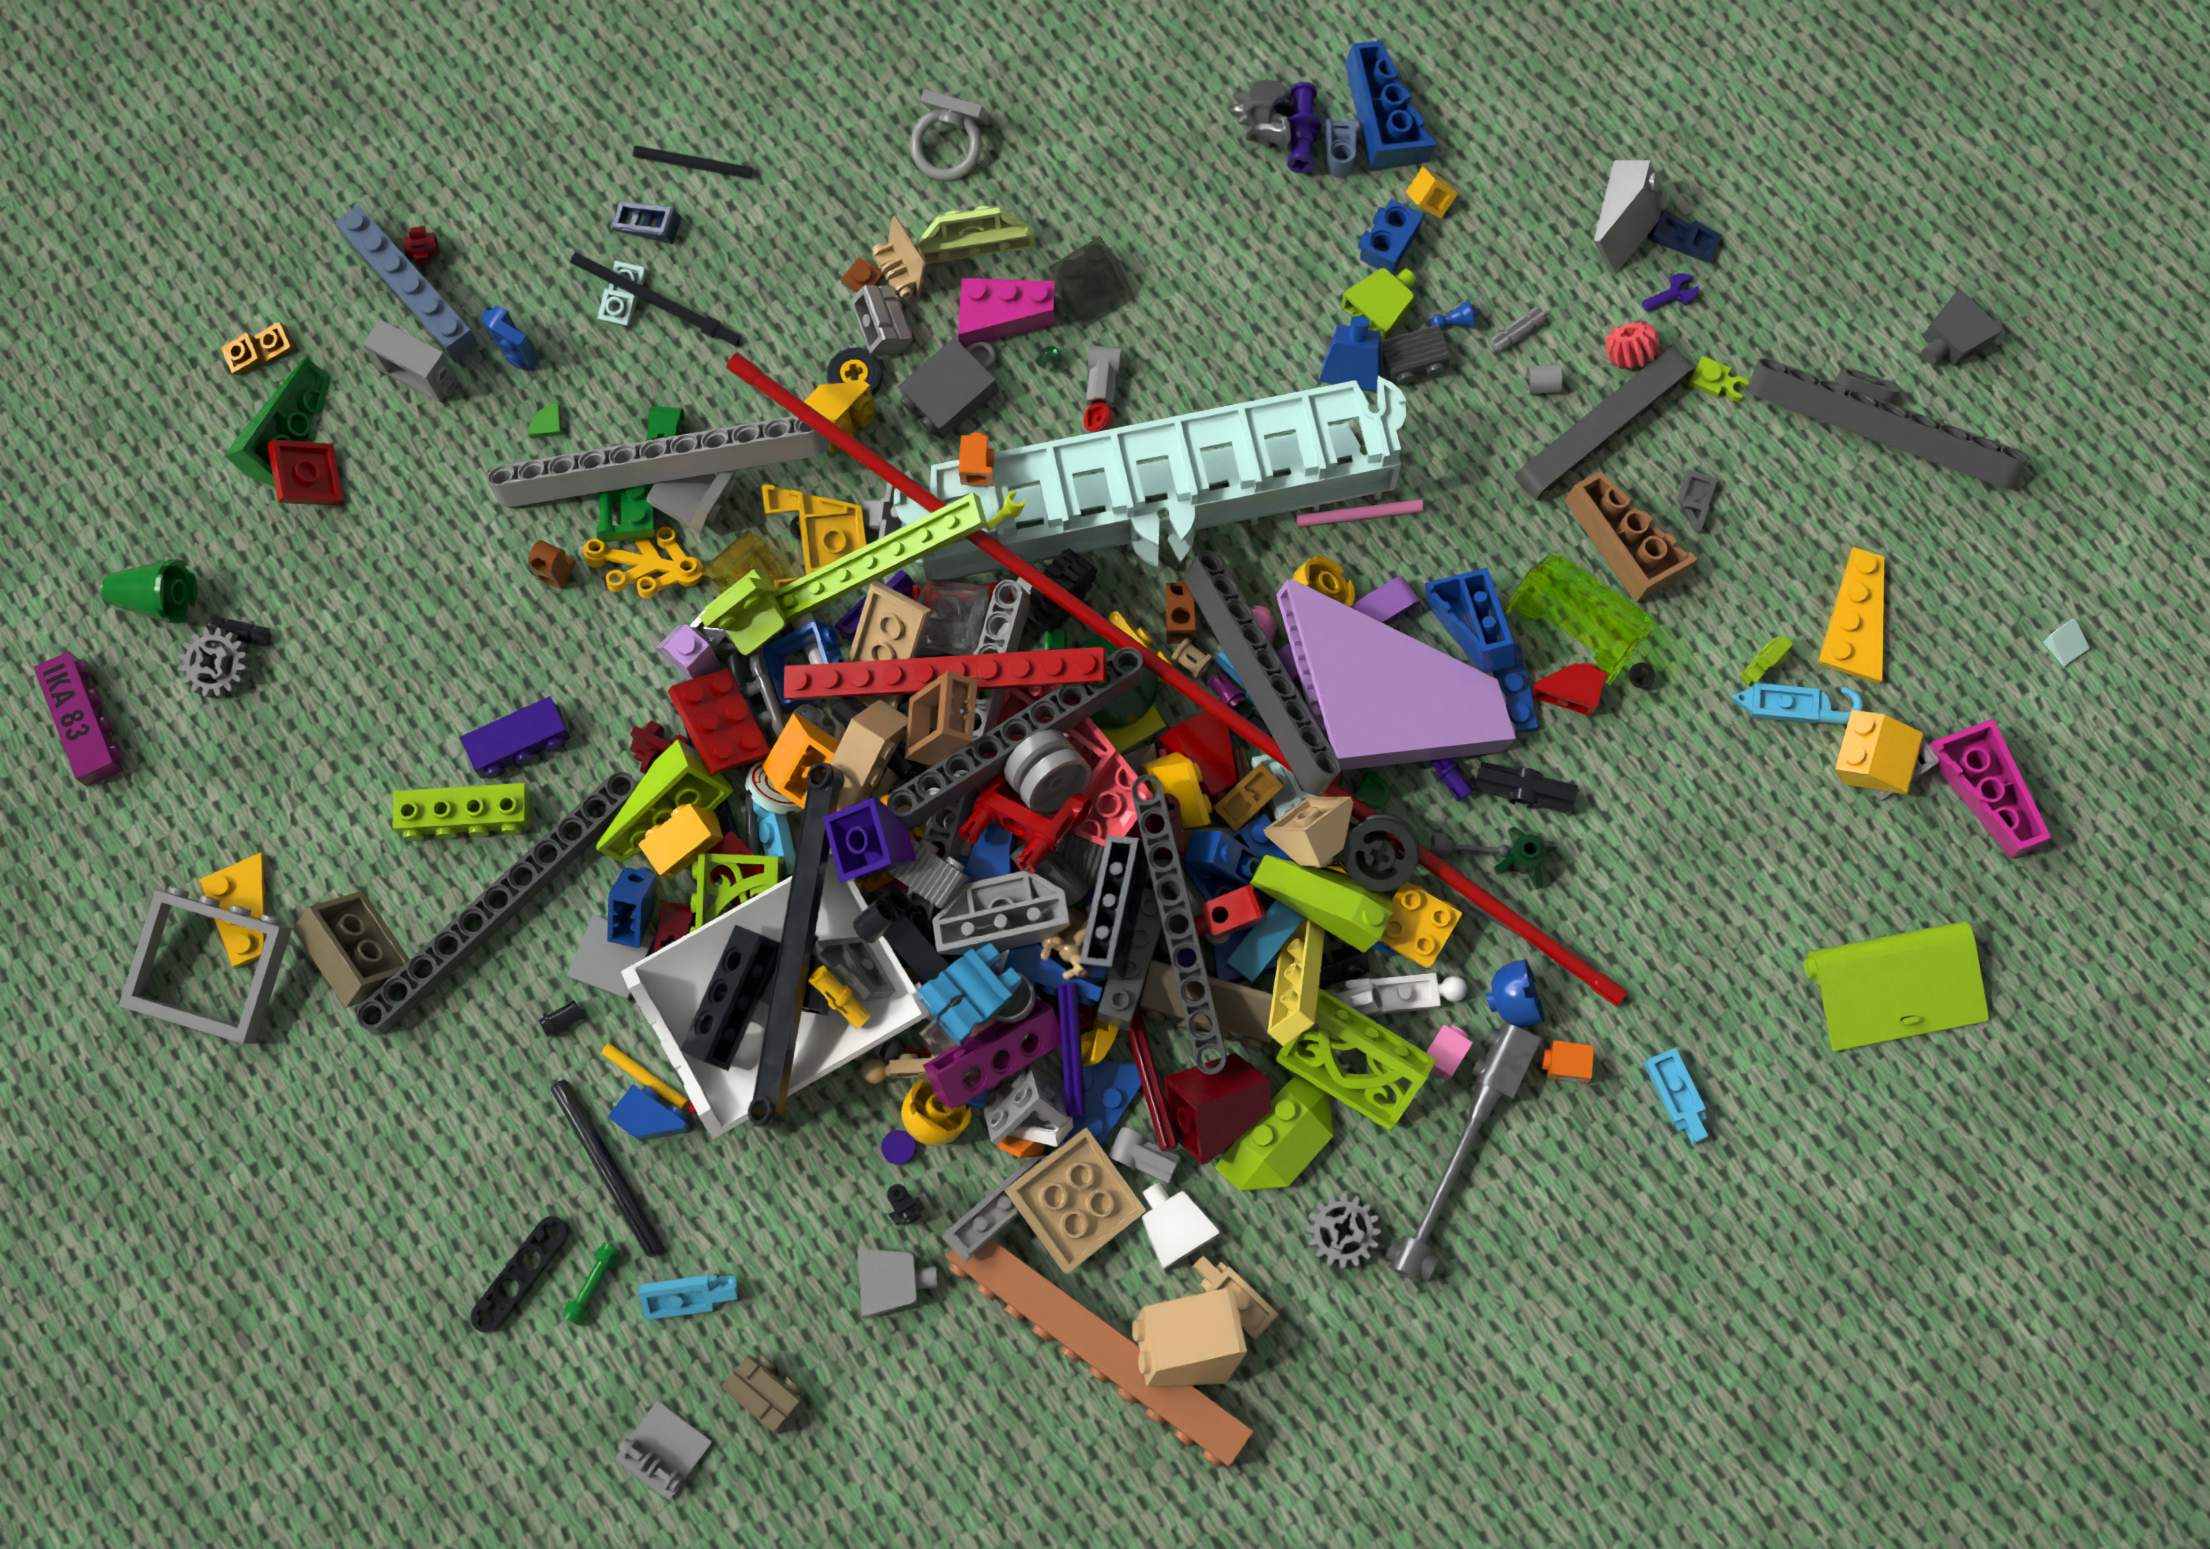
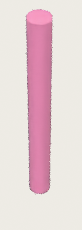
M1422 499L1299 514L1296 515L1298 527L1418 513L1423 512Z

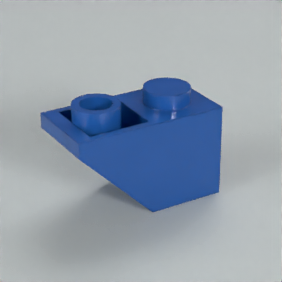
M1194 831L1184 862L1205 875L1244 887L1251 884L1250 882L1263 857L1223 831Z
M632 1084L608 1116L609 1119L639 1141L685 1134L691 1129L685 1122L688 1117L685 1113L672 1104L667 1109L658 1103L661 1096L646 1085L641 1090Z

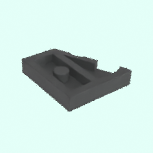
M851 937L816 941L813 945L812 954L864 1001L889 998L896 990L868 942L862 938Z

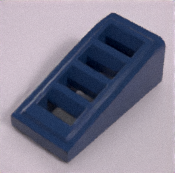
M620 201L611 229L673 245L682 217L672 207ZM629 211L634 212L630 224H625ZM641 214H643L644 218L641 226H639L637 224L639 222ZM653 217H656L654 227H650Z

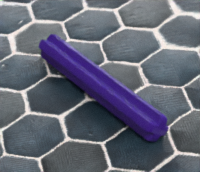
M1065 982L1058 986L1066 1113L1069 1117L1084 1116L1086 1107L1078 989L1076 983Z

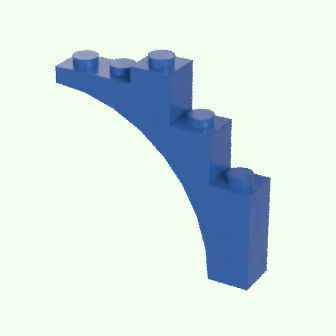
M990 823L980 836L978 842L973 844L964 873L971 878L968 883L1016 873V863L1010 855L1017 849L1019 837ZM1034 943L1009 950L1002 973L1011 967L1015 972L1024 975L1033 985L1036 997L1040 984H1043V992L1058 996V986L1061 983L1073 982L1077 984L1079 1003L1093 1007L1094 1001L1101 1002L1105 989L1089 983L1076 975L1070 980H1065L1062 974L1068 971L1067 968L1062 966L1051 954H1049L1046 961L1041 959L1040 954L1044 948L1042 943Z

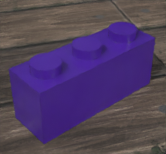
M551 696L460 736L474 771L481 779L484 777L487 779L496 778L505 772L504 768L515 763L517 765L527 764L534 760L535 754L544 750L549 752L558 750L565 745L564 741L571 738L557 705Z

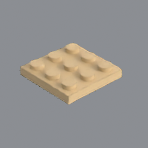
M1087 1127L1081 1129L1004 1190L1064 1274H1069L1146 1212L1144 1206Z

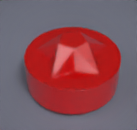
M1094 403L1085 412L1084 426L1092 433L1109 430L1115 422V412L1105 403Z

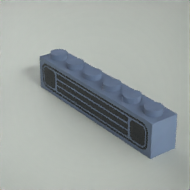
M359 204L334 222L343 239L453 363L479 345L471 329Z

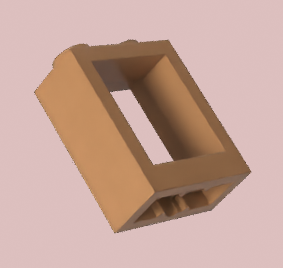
M947 671L910 697L905 759L934 766L973 742L977 679ZM960 709L964 710L965 715L960 713Z

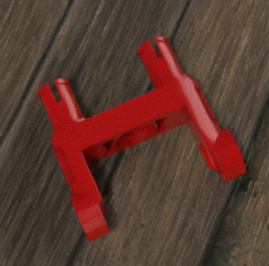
M1003 771L991 779L980 796L975 800L973 804L974 812L958 832L965 841L972 836L969 842L976 844L991 823L1030 842L1016 859V864L1023 871L1029 865L1027 873L1033 874L1045 855L1058 848L1073 825H1080L1085 820L1092 805V798L1079 792L1073 798L1069 796L1051 821L1004 797L1011 788V785L1006 781Z

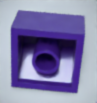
M878 797L870 798L823 817L840 883L868 879L917 860L908 827Z

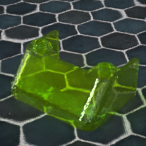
M1549 553L1529 569L1502 610L1508 615L1517 608L1516 612L1529 621L1533 619L1540 620L1544 617L1596 653L1594 655V660L1597 662L1596 666L1601 671L1607 672L1608 677L1605 683L1609 686L1620 676L1657 626V623L1650 615L1557 553Z

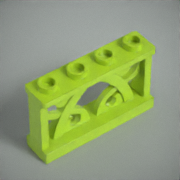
M699 853L698 860H694L692 866L693 880H697V893H693L691 897V912L696 913L695 926H691L690 933L716 919L722 910L737 896H739L741 904L748 901L747 890H750V896L753 898L754 894H760L782 882L783 856ZM737 863L765 864L764 873L743 879L742 871ZM718 865H726L734 872L737 883L731 886L729 878L720 874L723 882L720 886H715L711 881V872ZM709 893H710L711 895H713V896L718 897V898L711 904L710 907H709Z
M1318 988L1315 1023L1319 1025L1318 1032L1303 1031L1293 1042H1288L1281 1048L1275 1060L1288 1070L1313 1083L1317 1088L1326 1091L1345 1105L1372 1119L1375 1123L1388 1130H1393L1420 1087L1428 1078L1436 1058ZM1301 1040H1313L1319 1044L1313 1043L1305 1048L1298 1044V1042ZM1356 1047L1366 1053L1367 1062L1374 1073H1346L1337 1058L1335 1049L1350 1050ZM1402 1077L1412 1081L1406 1091L1397 1081ZM1386 1085H1389L1395 1092L1396 1102L1387 1098L1389 1090Z

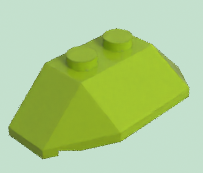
M1297 1074L1271 1100L1272 1110L1232 1144L1214 1169L1239 1191L1289 1187L1333 1138L1329 1093L1317 1088L1313 1083Z

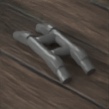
M761 646L751 654L750 669L753 677L756 678L755 681L746 685L739 655H730L728 657V668L770 750H772L771 743L761 728L771 723L775 734L779 738L788 721L786 717L784 718L768 676L769 671L766 666V658H764V649ZM761 692L767 710L756 716L750 698Z

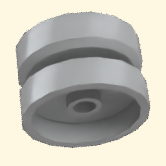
M1049 729L1037 732L1026 738L1014 749L1007 759L1004 776L1011 787L1021 795V799L1031 811L1041 816H1048L1058 813L1069 796L1073 798L1076 793L1084 792L1091 778V767L1074 750L1073 745L1060 731Z

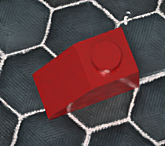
M1574 663L1535 682L1531 695L1533 699L1592 717L1597 708L1607 672L1601 671L1598 666L1591 663Z

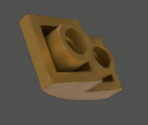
M277 322L254 337L245 333L221 348L234 375L249 372L296 351L286 325L281 322Z

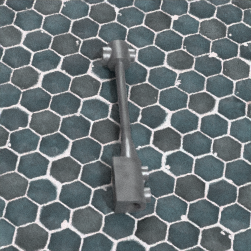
M1502 1023L1500 1029L1494 1026L1491 1029L1485 1045L1491 1047L1486 1059L1479 1056L1471 1072V1075L1477 1078L1474 1082L1475 1089L1468 1114L1469 1120L1414 1237L1403 1235L1400 1241L1393 1239L1385 1255V1258L1391 1260L1388 1267L1392 1271L1415 1282H1420L1421 1279L1426 1282L1429 1281L1439 1257L1434 1255V1250L1426 1245L1427 1240L1480 1126L1486 1122L1499 1099L1507 1103L1513 1100L1539 1045L1540 1037L1508 1023Z

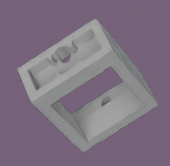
M381 319L364 341V348L381 372L440 403L445 396L448 397L455 391L457 376L444 353Z

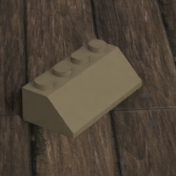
M1151 960L1140 1004L1141 1012L1146 1013L1145 1018L1150 1021L1164 1023L1165 1019L1178 1022V1028L1188 1031L1173 966ZM1209 977L1223 1040L1227 1042L1230 1037L1242 1040V1046L1261 1051L1262 1046L1269 1048L1272 1036L1268 1034L1273 994ZM1198 981L1189 982L1186 986L1187 996L1192 1000L1202 999L1205 994L1204 986ZM1198 1015L1195 1018L1194 1028L1196 1031L1197 1028L1207 1031L1212 1030L1213 1022L1209 1016Z

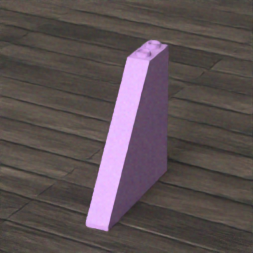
M1293 579L1287 580L1276 594L1308 709L1340 762L1341 770L1503 752L1516 739L1515 726L1509 718L1506 708V697L1500 689L1498 679Z

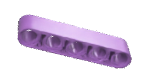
M1398 576L1353 603L1350 608L1389 626L1404 617L1402 615L1409 609L1415 610L1421 604V600L1403 576ZM1290 643L1277 651L1276 654L1295 684L1299 674Z

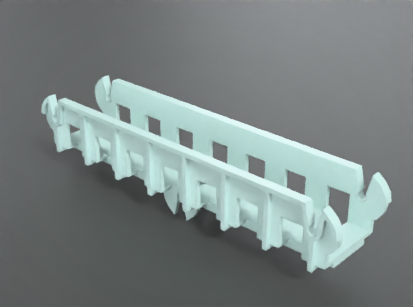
M1378 376L1377 408L1379 412L1372 413L1368 409L1369 403L1355 380L995 452L993 468L994 486L961 485L959 460L931 465L930 493L943 502L960 499L971 493L980 496L986 522L988 523L1002 509L1007 494L1011 491H1016L1013 503L1020 504L1023 500H1026L1021 514L1016 518L1007 517L991 531H988L985 527L982 530L1029 564L1054 559L1068 548L1079 554L1126 544L1127 550L1134 549L1135 553L1143 561L1158 568L1160 531L1168 533V542L1179 563H1181L1191 550L1194 537H1196V530L1250 519L1251 525L1258 524V517L1311 507L1312 512L1315 513L1319 512L1320 505L1372 494L1375 501L1381 499L1382 492L1395 490L1401 468L1399 458L1401 447L1397 432L1402 429L1406 419V399L1396 385ZM1359 419L1368 455L1360 452L1361 446L1348 423L1328 427V425ZM1290 432H1295V433H1296V434H1291V435H1286V436H1281V437H1276V438H1271V439H1266V440L1264 439L1265 437H1270V436H1275V435H1280V434H1285V433H1290ZM1230 444H1232L1231 447H1226V448H1221V449H1216V450H1211V451H1206V452H1201V451H1200V450H1205V449H1210V448H1215V447H1220V446H1225V445H1230ZM1168 457L1166 460L1137 465L1140 462ZM1347 458L1352 460L1351 463L1337 465V460ZM908 470L905 473V475L914 480L910 471ZM1104 470L1101 473L1073 478L1075 475ZM1290 470L1291 475L1273 478V473ZM1040 483V485H1036V486H1031V487H1026V488H1021V489H1016V490H1011V491L1008 490V489H1010V488H1015V487H1020V486H1025V485ZM1229 483V487L1209 491V486ZM895 488L894 507L899 519L906 526L931 514ZM1167 495L1168 499L1145 504V499ZM1103 507L1106 509V512L1081 517V512ZM1165 509L1169 512V516L1159 519L1157 516L1159 510ZM1038 520L1044 521L1042 525L1022 529L1016 528L1018 524ZM969 540L953 542L914 561L924 566L927 584L945 582L947 584L946 580L1002 569L1003 575L1010 574L1008 568Z

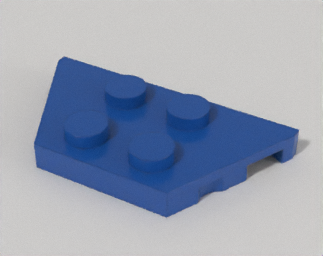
M1100 1061V1063L1083 1068L1086 1112L1084 1116L1072 1117L1073 1128L1059 1144V1147L1086 1127L1100 1147L1103 1146L1142 1086L1135 1064ZM1063 1081L1059 1089L1066 1110L1065 1084Z

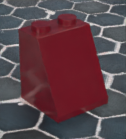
M1237 1053L1227 1055L1225 1066L1220 1072L1215 1074H1206L1195 1066L1164 1077L1167 1105L1178 1143L1202 1165L1213 1160L1272 1110L1271 1096L1273 1095V1087L1269 1078L1263 1076L1250 1062L1244 1060ZM1221 1058L1204 1064L1208 1067L1218 1066Z

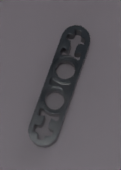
M555 1216L543 1218L474 1306L470 1320L476 1330L483 1333H493L504 1324L567 1241L569 1229L562 1219ZM556 1224H559L557 1229L560 1234L557 1240L550 1238L544 1245L550 1248L547 1254L542 1248L533 1244L536 1238L541 1243L546 1239L548 1234L544 1230L548 1225L554 1227ZM536 1251L540 1256L538 1267L533 1270H526L522 1264L524 1255L527 1252ZM514 1279L519 1286L518 1292L513 1298L505 1299L501 1294V1286L506 1280ZM492 1296L497 1301L507 1305L504 1311L501 1307L495 1309L492 1317L495 1319L493 1324L485 1323L483 1326L480 1324L483 1320L480 1316L481 1311L489 1312L496 1304L489 1301Z

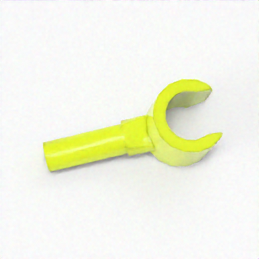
M1009 492L1002 509L987 523L988 526L985 528L991 531L1007 517H1018L1023 510L1026 500H1023L1020 504H1015L1012 501L1017 492Z

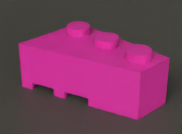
M962 278L958 325L959 342L964 348H968L971 344L980 341L991 342L1001 337L1013 334L1018 335L1054 325L1055 281Z

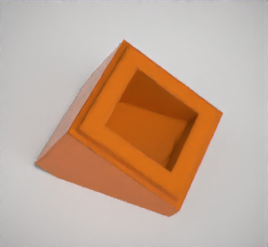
M1007 1136L996 1146L1018 1158L1042 1156L1045 1144Z

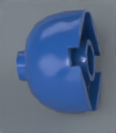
M1527 959L1516 960L1503 965L1495 972L1491 981L1492 992L1486 993L1491 1012L1498 1011L1503 1021L1520 1028L1531 1027L1545 1022L1541 999L1538 1000L1534 985L1536 980Z

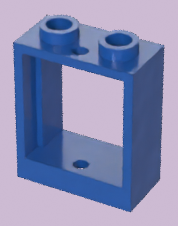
M813 621L763 647L764 658H766V666L769 671L768 676L783 714L795 712L819 700L788 701L784 698V657L817 641L824 664L846 662L838 645V633L832 625Z

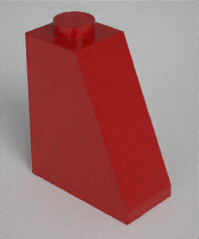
M1206 710L1172 727L1159 738L1164 748H1166L1168 755L1178 752L1192 760V763L1196 762L1198 764L1203 779L1202 782H1199L1202 795L1206 794L1213 804L1224 798L1229 793L1227 789L1237 782L1228 726Z

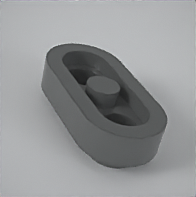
M1841 368L1836 378L1837 384L1889 403H1895L1901 391L1899 386L1890 381L1852 368Z

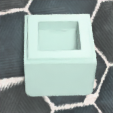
M2074 618L2043 641L2064 667L2089 649L2086 639Z

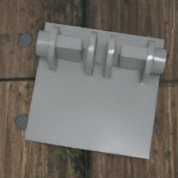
M657 1400L629 1439L625 1438L619 1445V1453L614 1459L670 1501L709 1448L712 1441Z

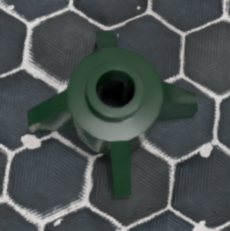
M1515 826L1508 829L1507 832L1513 842L1509 857L1493 868L1495 874L1497 875L1513 868L1521 874H1529L1535 890L1542 888L1543 881L1540 865L1547 853L1556 850L1555 842L1543 841L1536 835L1525 834Z

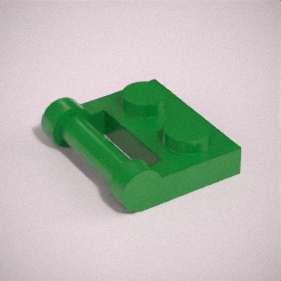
M653 483L596 493L599 499L600 524L597 526L598 540L614 542L656 537L655 507L648 504L646 500L648 493L654 486ZM621 499V525L614 526L612 524V500Z

